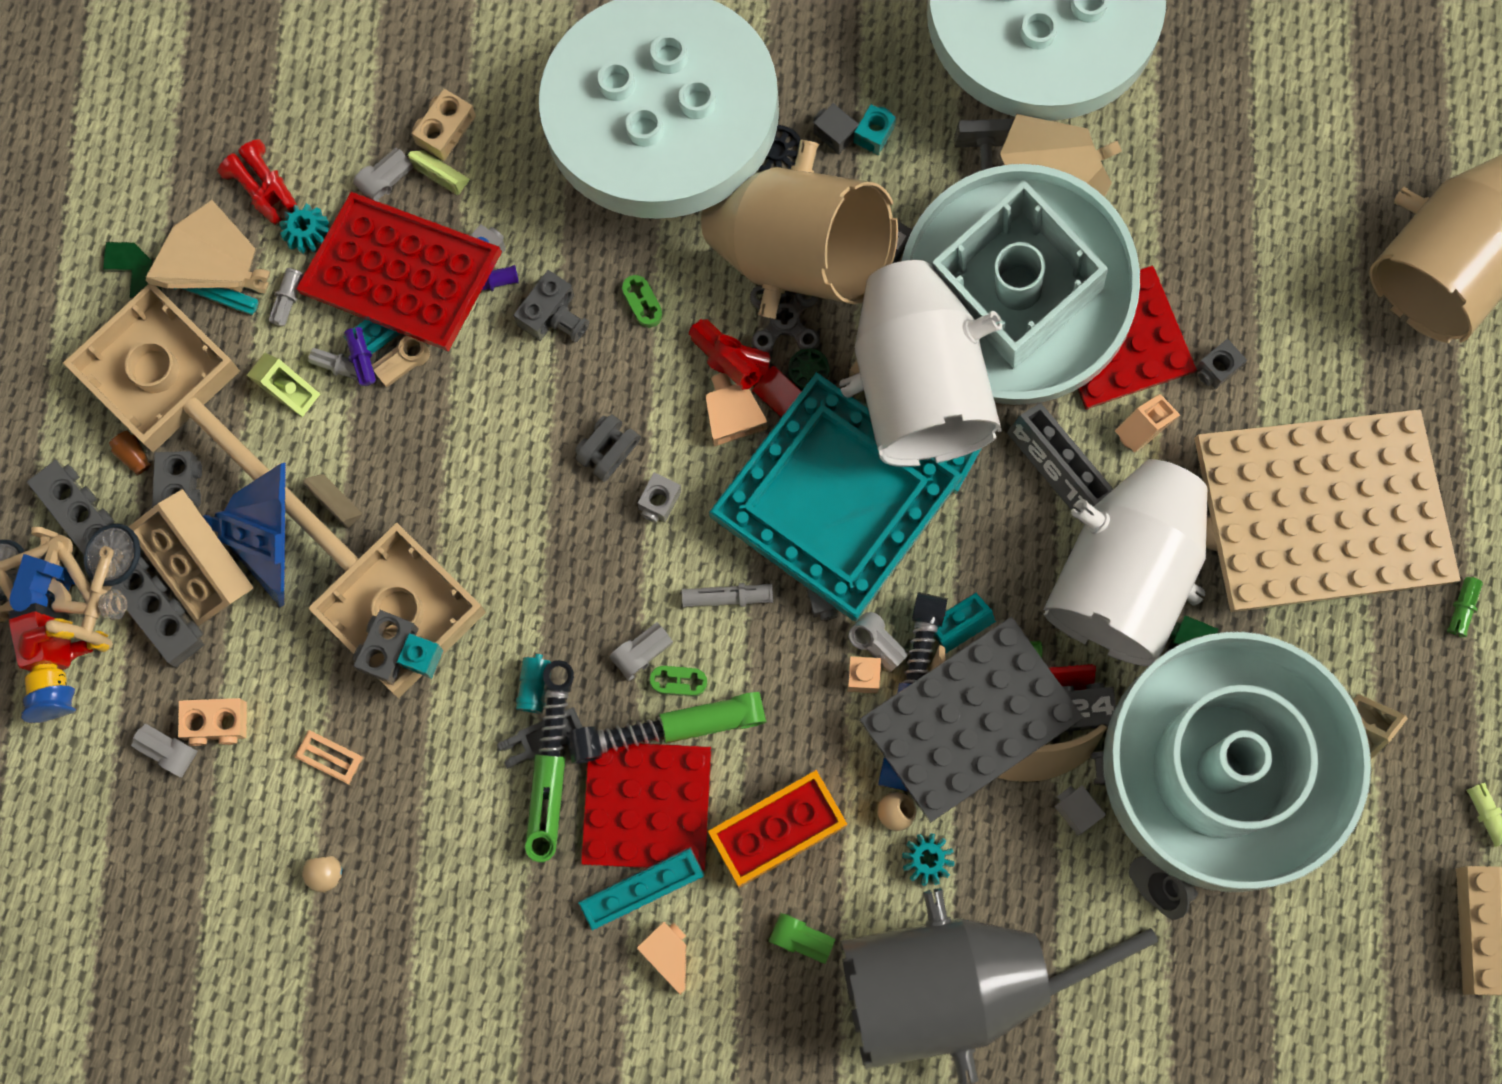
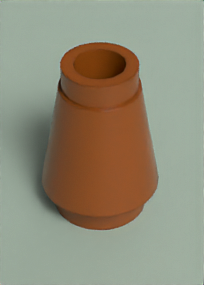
M128 430L121 432L109 442V446L112 448L110 452L133 471L136 476L151 467L137 437L134 434L131 435Z

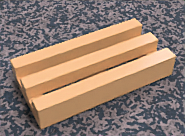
M308 730L294 756L347 784L351 783L353 775L364 758ZM314 739L354 759L352 764L350 765L310 745L311 740ZM306 749L348 770L346 775L305 756Z

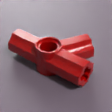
M700 319L691 326L688 333L691 336V341L709 357L707 360L709 367L717 372L727 374L742 390L750 389L759 382L762 376L766 375L771 358L768 352L742 345L736 338L719 331L708 319Z

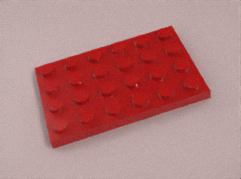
M350 192L296 290L301 295L449 352L496 265L502 250L497 245Z

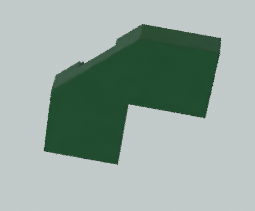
M106 242L103 269L105 272L132 273L129 296L132 300L148 285L146 276L154 262L135 242ZM156 286L162 292V287Z

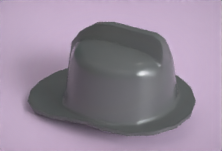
M1146 856L1137 857L1130 864L1129 877L1145 900L1170 919L1177 920L1185 916L1188 912L1189 903L1196 899L1198 895L1194 885L1166 873Z

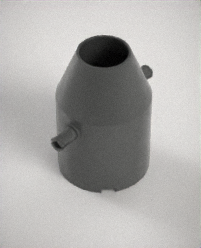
M933 889L935 903L931 890L923 892L928 915L926 924L840 940L841 950H844L845 954L842 962L849 1001L855 1000L856 1009H851L855 1032H861L863 1046H860L859 1050L865 1070L950 1054V1056H954L958 1084H968L966 1070L968 1079L972 1084L978 1081L973 1057L975 1049L987 1047L1050 1004V986L1046 964L1036 934L963 918L951 919V917L947 916L943 889Z

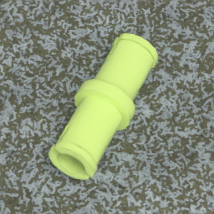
M1486 783L1466 790L1480 815L1477 816L1479 823H1484L1494 847L1502 845V817L1500 815L1502 810L1500 807H1496L1486 787Z

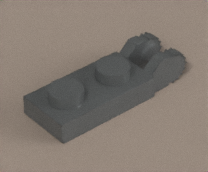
M574 707L564 711L567 716L563 720L565 727L562 729V734L565 737L561 739L563 747L568 745L565 733L583 728ZM544 720L518 731L517 735L497 744L499 751L509 750L521 742L524 746L525 752L512 756L504 762L506 768H512L527 760L532 761L535 759V754H541L539 750L542 749L540 739L543 738L544 732L541 729L544 727Z

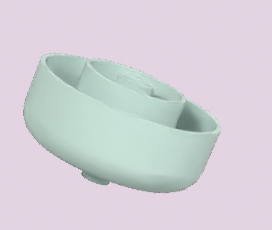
M1224 632L1195 638L1178 645L1153 662L1133 681L1117 704L1108 725L1103 755L1104 778L1111 806L1121 827L1137 849L1152 863L1175 878L1197 887L1223 892H1247L1291 882L1320 867L1341 848L1353 832L1362 814L1370 785L1371 762L1367 734L1361 716L1343 685L1323 664L1303 650L1273 637L1246 632Z

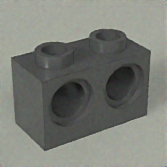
M547 270L513 315L517 326L541 341L551 328L552 318L562 305L568 306L574 298L572 285L550 270Z
M191 451L155 452L152 508L182 489L189 499L192 500L194 506L200 507L201 493L196 487L197 478L202 476V464L200 460L197 461L198 458ZM178 465H185L184 471L181 474L173 475L174 469Z
M380 609L377 616L373 615L367 625L366 632L369 634L364 644H359L354 653V667L362 673L393 685L402 667L397 661L409 633L417 634L418 627L412 622ZM390 625L397 626V633L393 638H383V632L386 627ZM375 654H384L382 665L376 668L370 666V660Z

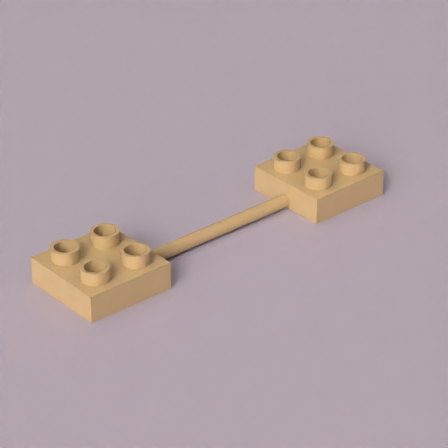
M148 284L63 362L152 452L158 449L191 418L254 481L270 471L204 406L240 370L155 285ZM285 486V512L346 571L308 609L353 654L359 644H364L369 634L366 632L367 625L373 615L377 616L380 609L414 623L419 629L416 636L438 644L444 650L442 656L486 613L483 607L398 523H395L368 551L358 558ZM390 625L386 627L383 632V638H393L397 633V626ZM375 654L370 660V666L376 668L382 665L384 654ZM401 667L393 685L382 680L380 681L395 696L400 698L422 675Z

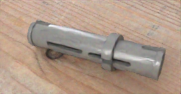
M739 583V586L682 589L683 608L740 604V607H746V604L773 603L772 584L745 585V583Z

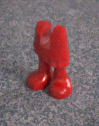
M260 139L252 140L242 145L238 152L262 180L261 187L249 174L235 153L228 155L217 169V173L226 180L235 178L251 196V204L254 205V208L268 221L277 225L282 220L275 208L271 206L280 201L292 214L294 212L293 207L297 204L286 187L283 178L279 177L278 170L271 172L262 158L266 152L264 143Z

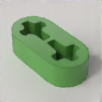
M632 275L626 278L622 286L623 294L637 321L646 328L657 326L662 320V310L648 282L640 275ZM635 283L637 287L643 286L640 288L643 298L638 299L634 292L629 293L631 284ZM645 303L650 311L656 310L654 318L651 320L647 316L642 317L644 315L642 305Z
M659 666L652 671L650 676V684L653 690L663 695L696 697L703 694L708 685L705 673L696 668ZM662 672H666L668 678L677 679V683H667L666 688H660V683L655 682V678L661 677ZM692 675H697L698 680L703 681V683L698 685L696 690H690V685L680 684L681 679L690 680Z

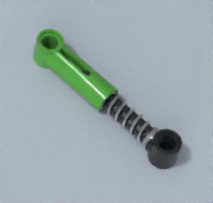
M561 660L549 663L543 673V690H546L544 695L547 699V704L543 708L546 710V714L542 718L545 723L541 729L544 732L543 738L540 739L542 749L539 752L541 754H535L525 844L528 857L536 862H545L551 859L557 847L566 757L560 756V750L564 748L561 745V739L565 737L562 734V729L565 727L563 723L564 717L567 716L564 713L565 707L568 705L565 700L569 697L568 692H571L574 680L572 667L567 662ZM556 667H562L568 673L567 680L561 685L554 684L550 679V673ZM543 799L549 800L546 830L540 829ZM538 837L546 838L550 843V849L544 854L536 853L532 848L533 841Z
M751 692L724 701L661 713L657 721L648 719L643 724L637 721L636 725L630 726L626 724L624 728L616 726L614 730L606 728L599 731L595 726L574 729L565 734L572 764H581L602 758V753H606L609 749L613 748L614 750L623 746L628 748V745L632 744L638 746L641 742L648 744L651 740L659 742L660 738H663L666 744L736 728L745 729L750 728V726H759L767 721L760 692Z

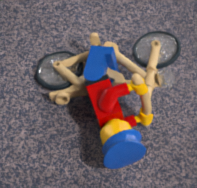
M106 525L96 531L88 541L83 559L86 573L92 580L91 585L71 554L73 552V544L68 537L43 527H32L31 534L41 538L40 546L25 551L15 541L0 540V601L9 600L0 606V622L7 621L9 614V625L17 665L21 669L31 671L25 676L26 696L23 698L25 709L21 712V718L24 722L42 723L75 713L76 709L72 706L75 689L67 686L66 673L63 670L68 669L75 658L93 652L94 648L100 652H106L112 648L113 643L107 638L108 635L102 631H93L100 615L111 620H119L127 609V601L122 593L117 589L111 590L112 586L122 583L132 575L140 559L139 539L135 532L126 525ZM72 584L77 586L86 602L72 601L71 594L69 593ZM66 613L84 614L81 627L73 625V622L69 621V614ZM72 637L80 639L79 641L71 643Z

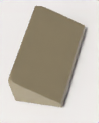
M324 474L308 477L303 480L305 487L345 528L352 526L363 515Z

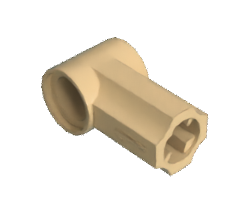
M405 336L400 340L396 348L372 365L373 371L383 384L389 387L414 367L425 364L430 356V350L424 342ZM412 346H421V350L416 356H408V351Z

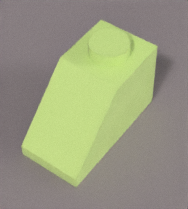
M267 353L261 356L246 375L264 391L301 417L305 415L320 395L318 391L279 358Z

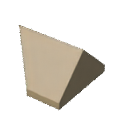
M1357 694L1353 702L1361 716L1367 734L1371 760L1392 740L1408 718L1398 711Z

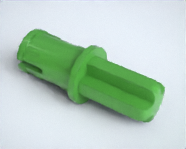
M1466 577L1464 579L1458 601L1453 603L1455 610L1447 629L1448 633L1456 635L1458 632L1459 637H1467L1473 613H1477L1478 610L1475 606L1483 585L1481 580L1475 577Z

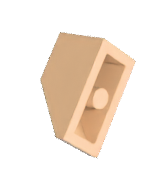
M1159 394L1138 407L1115 432L1119 435L1123 445L1132 449L1135 453L1176 420L1180 414Z
M663 922L637 949L681 995L686 990L687 945L682 941L686 935L674 922L670 926Z

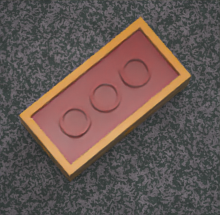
M815 770L710 829L708 834L738 888H741L847 827V822L818 771Z

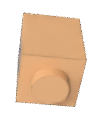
M850 656L847 692L878 694L881 658Z

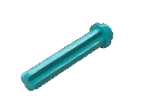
M180 288L249 315H253L258 308L259 301L257 299L228 288Z

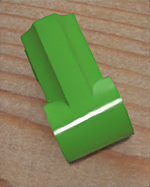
M780 913L768 942L783 947L792 953L796 951L826 964L836 939L807 927L806 923L794 917Z

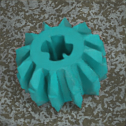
M306 203L303 209L300 210L297 205H294L293 210L295 212L292 214L284 211V216L287 220L280 222L279 226L283 230L280 236L283 241H287V246L291 250L298 248V251L304 254L307 246H309L310 250L315 253L316 247L314 244L318 243L321 245L324 241L323 237L329 231L326 227L329 225V221L326 216H322L323 213L318 207L312 210L310 204ZM304 225H306L308 228L305 231L301 229V227H303Z
M934 833L929 834L927 843H925L922 834L916 836L919 847L911 841H908L906 844L908 849L914 853H902L901 857L903 859L912 860V863H908L902 868L904 871L914 868L915 872L910 876L911 881H915L920 874L923 875L921 886H927L928 877L931 876L932 883L936 886L940 884L937 872L944 878L950 876L943 866H954V861L945 859V856L953 853V849L948 848L942 851L941 847L946 843V840L942 838L937 845L934 844ZM927 851L929 856L934 855L936 857V861L932 862L934 867L929 868L928 864H921L920 859L924 857L921 853Z

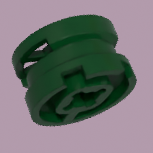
M806 348L799 350L789 361L788 379L801 391L816 372L828 380L830 366L826 356L816 349Z

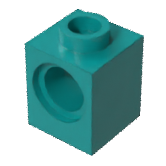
M871 104L854 133L853 143L879 156L895 128L896 116L885 107H876ZM879 125L882 127V130L873 131L869 127Z
M409 633L397 662L404 669L432 679L444 650L434 642Z

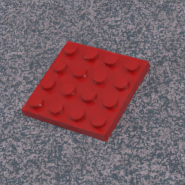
M1153 265L1140 269L1138 304L1132 325L1121 348L1111 362L1096 377L1078 388L1086 410L1197 371Z
M639 743L638 746L632 744L628 745V748L623 746L618 747L617 750H614V748L609 749L606 753H602V758L588 762L581 865L648 868L691 847L702 871H705L711 747Z

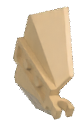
M1016 114L1001 149L1000 156L1004 165H1041L1066 172L1086 182L1105 197L1112 182L1101 161L1122 152L1118 141H1113L1096 150L1087 128Z
M211 200L173 226L146 276V281L148 284L163 288L224 287L242 292L243 287L265 294L269 285L267 280L270 276V271L257 269L254 272H250L255 255V247L217 204Z

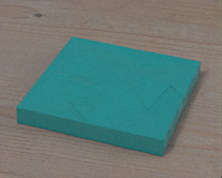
M816 372L709 511V516L794 579L829 602L844 615L857 622L960 483L963 475L945 462L936 463L935 458L919 460V466L908 467L893 466L882 462L877 448L869 409L853 397H845L839 387Z

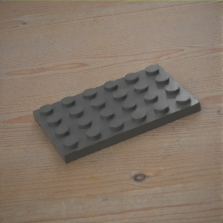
M1011 616L860 718L859 721L931 823L1084 717Z

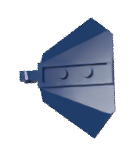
M286 462L274 467L233 494L225 510L215 513V517L210 515L203 516L212 530L218 532L220 542L230 547L279 607L285 605Z

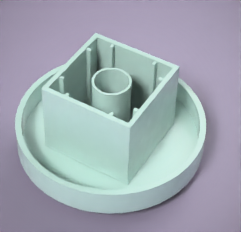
M613 0L580 19L556 45L548 59L541 79L539 112L545 137L557 167L571 185L586 198L611 211L628 216L655 219L673 218L702 211L718 204L731 196L763 164L773 144L778 126L779 100L777 78L769 51L754 28L733 10L714 0Z
M927 0V21L934 49L944 68L963 90L981 103L999 112L1014 117L1016 114L1049 121L1075 118L1091 113L1111 103L1127 91L1139 78L1153 54L1163 27L1166 12V0Z
M1010 164L992 167L967 176L941 193L920 216L911 231L902 257V261L923 260L929 262L974 320L989 314L991 311H995L999 315L1001 321L995 324L1002 323V329L983 336L979 340L995 403L1028 405L1046 402L1069 394L1087 384L1111 362L1121 348L1132 325L1139 299L1140 269L1138 256L1130 232L1119 213L1102 194L1086 182L1066 172L1041 165Z

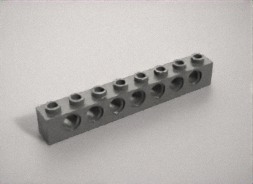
M54 460L29 479L27 483L84 555L86 545L92 535L100 528L113 524L115 521L104 508L100 511L94 504L97 500L96 496L87 486L80 487L76 482L80 476L71 465L63 466L60 462ZM67 489H71L70 496L65 500H61L62 493ZM84 511H88L87 519L78 523L79 515ZM115 530L106 532V539L102 544L96 545V542L94 543L90 554V564L96 570L101 557L99 552L104 546L112 548L113 551H120L124 554V561L118 567L115 579L120 577L127 571L133 560L134 554L128 548L132 545V542L121 530L118 533ZM140 554L139 562L132 575L122 583L112 586L111 590L166 661L172 666L178 667L205 645L200 639L204 634L193 621L187 623L182 616L186 612L185 609L175 598L169 600L164 593L168 588L157 575L153 578L146 570L150 565ZM141 578L142 583L140 587L136 590H131L133 580ZM159 600L158 610L154 613H149V605L153 601ZM172 623H177L178 627L175 634L167 636V627Z

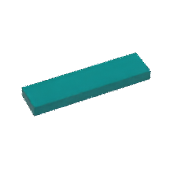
M691 847L580 900L578 904L593 931L704 877V873Z

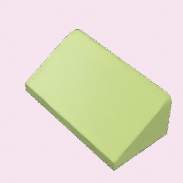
M424 150L411 151L408 154L414 169L456 195L461 193L470 180Z

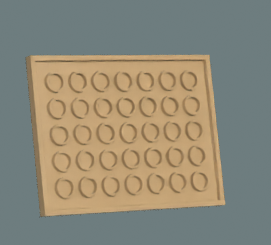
M1421 409L1198 434L1194 438L1203 482L1207 486V502L1230 612L1433 587L1461 581Z

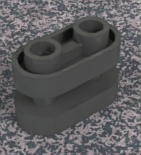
M613 414L608 417L602 416L594 426L595 432L589 439L584 438L575 449L577 453L576 461L584 467L590 466L592 462L595 463L597 467L595 468L594 475L603 482L611 477L637 446L641 438L631 428L624 434L619 431L623 422ZM613 440L615 444L605 456L602 455L601 451Z

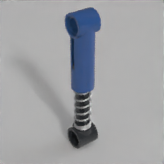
M921 592L917 593L912 621L915 623V630H913L915 638L911 641L913 648L909 651L911 655L910 660L907 661L909 668L904 672L907 676L906 681L899 683L897 693L929 672L927 666L931 662L929 656L933 652L931 649L932 642H935L933 637L938 631L937 629L943 625L948 598ZM884 757L878 785L908 791Z

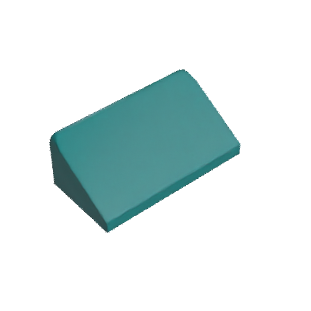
M974 593L945 612L943 625L937 629L938 631L934 634V637L941 646L945 647V653H948L995 623L993 612L977 593Z

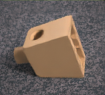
M725 373L716 374L711 378L715 391L705 396L714 447L767 429V420L749 389L742 390L737 384L732 385L729 376Z

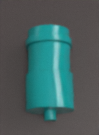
M535 654V658H523L519 679L521 681L519 694L515 702L517 704L516 710L543 714V707L546 706L544 695L546 690H543V673L545 667L551 661L542 659V654Z

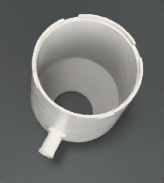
M906 260L892 263L876 270L868 277L855 342V354L860 373L842 379L839 384L841 387L847 385L841 388V392L847 398L861 391L865 392L880 459L882 462L893 466H919V460L935 458L936 463L952 460L985 447L997 438L995 433L997 430L1001 432V425L979 342L981 337L1002 329V323L995 324L1001 321L995 311H991L989 314L974 320L933 266L923 260Z
M1156 459L1144 462L1094 507L1085 499H1080L1074 504V507L1081 512L1072 509L1071 514L1082 521L1084 526L1043 609L1045 610L1044 616L1047 620L1073 639L1084 644L1089 639L1109 649L1108 656L1141 666H1150L1160 658L1186 600L1191 605H1197L1203 598L1199 597L1196 592L1201 596H1205L1204 589L1197 586L1195 581L1206 559L1207 486L1192 472L1173 463Z

